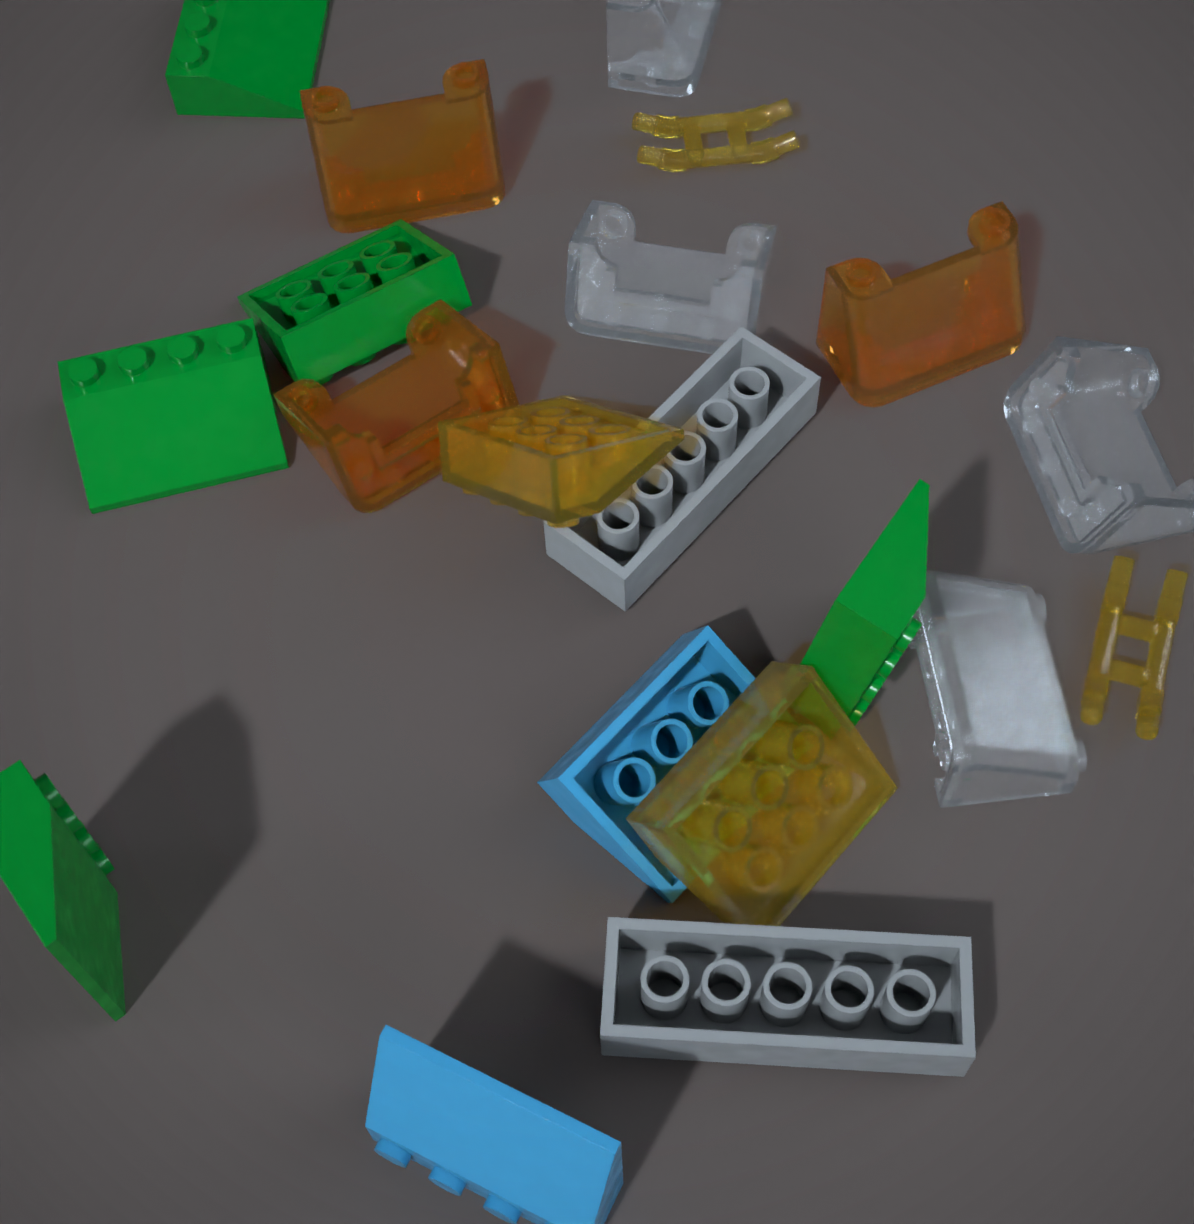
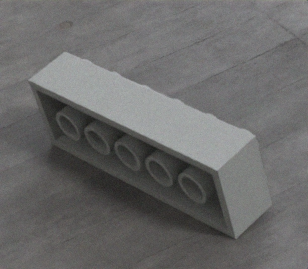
M741 326L543 521L546 554L626 612L815 415L821 377Z
M608 917L600 1026L601 1054L604 1056L964 1077L976 1058L971 937Z

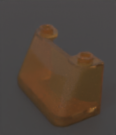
M485 59L461 62L446 70L442 81L443 94L351 109L347 93L333 86L300 90L323 205L330 227L341 233H356L383 228L399 219L412 223L489 209L498 205L505 196L504 173Z
M1003 201L978 210L969 219L967 236L974 246L973 248L890 279L877 262L868 258L848 259L826 268L816 344L849 395L857 403L866 407L884 406L1018 351L1026 332L1019 225Z
M441 299L420 310L410 320L406 330L407 343L411 351L410 355L332 400L326 389L313 379L298 380L273 394L281 413L346 501L355 510L362 513H372L382 509L502 437L514 427L520 413L519 402L499 343Z

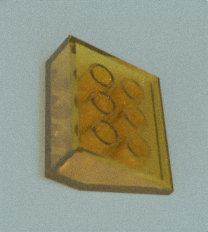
M565 395L438 422L442 479L444 482L463 488V493L481 495L489 498L491 504L507 505L518 510L519 515L535 516L546 520L547 525L554 528L572 527L579 524V518L601 513L684 440L683 428Z
M771 661L626 817V820L655 857L723 923L780 926L898 788L812 666Z

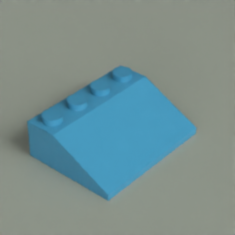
M707 625L683 634L537 783L578 827L666 902L673 903L816 746Z
M385 1025L379 1036L365 1127L372 1139L377 1142L374 1148L377 1154L404 1168L407 1167L410 1159L432 1170L428 1176L431 1182L457 1196H461L464 1188L471 1190L486 1198L483 1205L485 1210L511 1224H517L520 1216L534 1224L605 1223L624 1183L620 1141Z

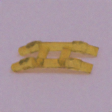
M787 97L769 105L763 104L756 108L744 109V111L688 117L660 114L655 116L636 112L632 120L633 130L650 133L654 137L676 139L683 136L685 150L684 148L670 149L665 147L660 149L645 145L639 147L637 154L638 163L655 166L659 170L668 172H683L690 168L751 162L753 165L764 164L780 158L782 154L800 148V143L795 130L775 138L770 137L762 141L751 142V144L747 142L746 132L764 129L773 125L775 121L793 115ZM727 131L730 146L703 149L701 134Z
M1114 556L1101 601L1100 615L1088 671L1082 689L1080 718L1088 725H1096L1102 721L1109 680L1141 688L1136 705L1135 717L1137 720L1135 732L1143 740H1152L1157 737L1159 731V719L1165 692L1164 685L1188 574L1179 570L1167 569L1154 619L1149 621L1122 614L1135 560L1124 556ZM1118 634L1150 642L1145 667L1113 659Z

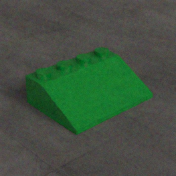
M184 0L165 73L177 115L306 119L330 0Z
M402 219L237 296L241 307L249 318H253L256 329L283 369L302 389L307 386L315 387L331 380L334 373L350 365L365 364L375 357L376 352L393 344L407 343L413 340L419 331L433 324L450 322L459 315V311L472 306L455 254Z
M253 318L57 362L63 402L89 509L92 514L289 468L266 361Z
M921 479L913 487L834 601L779 701L834 738L845 721L856 726L923 624L913 617L926 597L930 485Z
M19 760L0 772V877L45 948L116 1022L126 1014L118 893L106 876L114 871L115 868L82 821L78 819L65 798L61 796L47 774L44 772L34 779L25 765Z

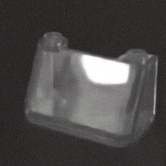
M608 0L606 4L608 87L667 97H684L694 92L700 80L723 0Z
M592 200L569 241L565 295L566 320L574 330L589 336L713 354L741 326L756 335L775 246L777 226L761 223H743L731 232L726 246V254L636 242V223L631 211L617 203Z
M1057 336L1007 391L1004 400V413L1007 423L1058 542L1069 553L1096 554L1194 532V479L1183 482L1179 487L1176 486L1141 413L1155 398L1160 385L1158 368L1148 348Z
M927 570L926 597L913 616L923 624L910 642L909 647L910 649H917L936 731L932 745L934 756H939L941 768L943 771H946L945 777L935 778L934 781L939 807L945 808L1071 793L1077 783L1079 772L1086 770L1087 757L1082 740L1080 738L1075 739L1044 628L1046 623V605L1043 596L1035 594L1032 587L1026 584Z

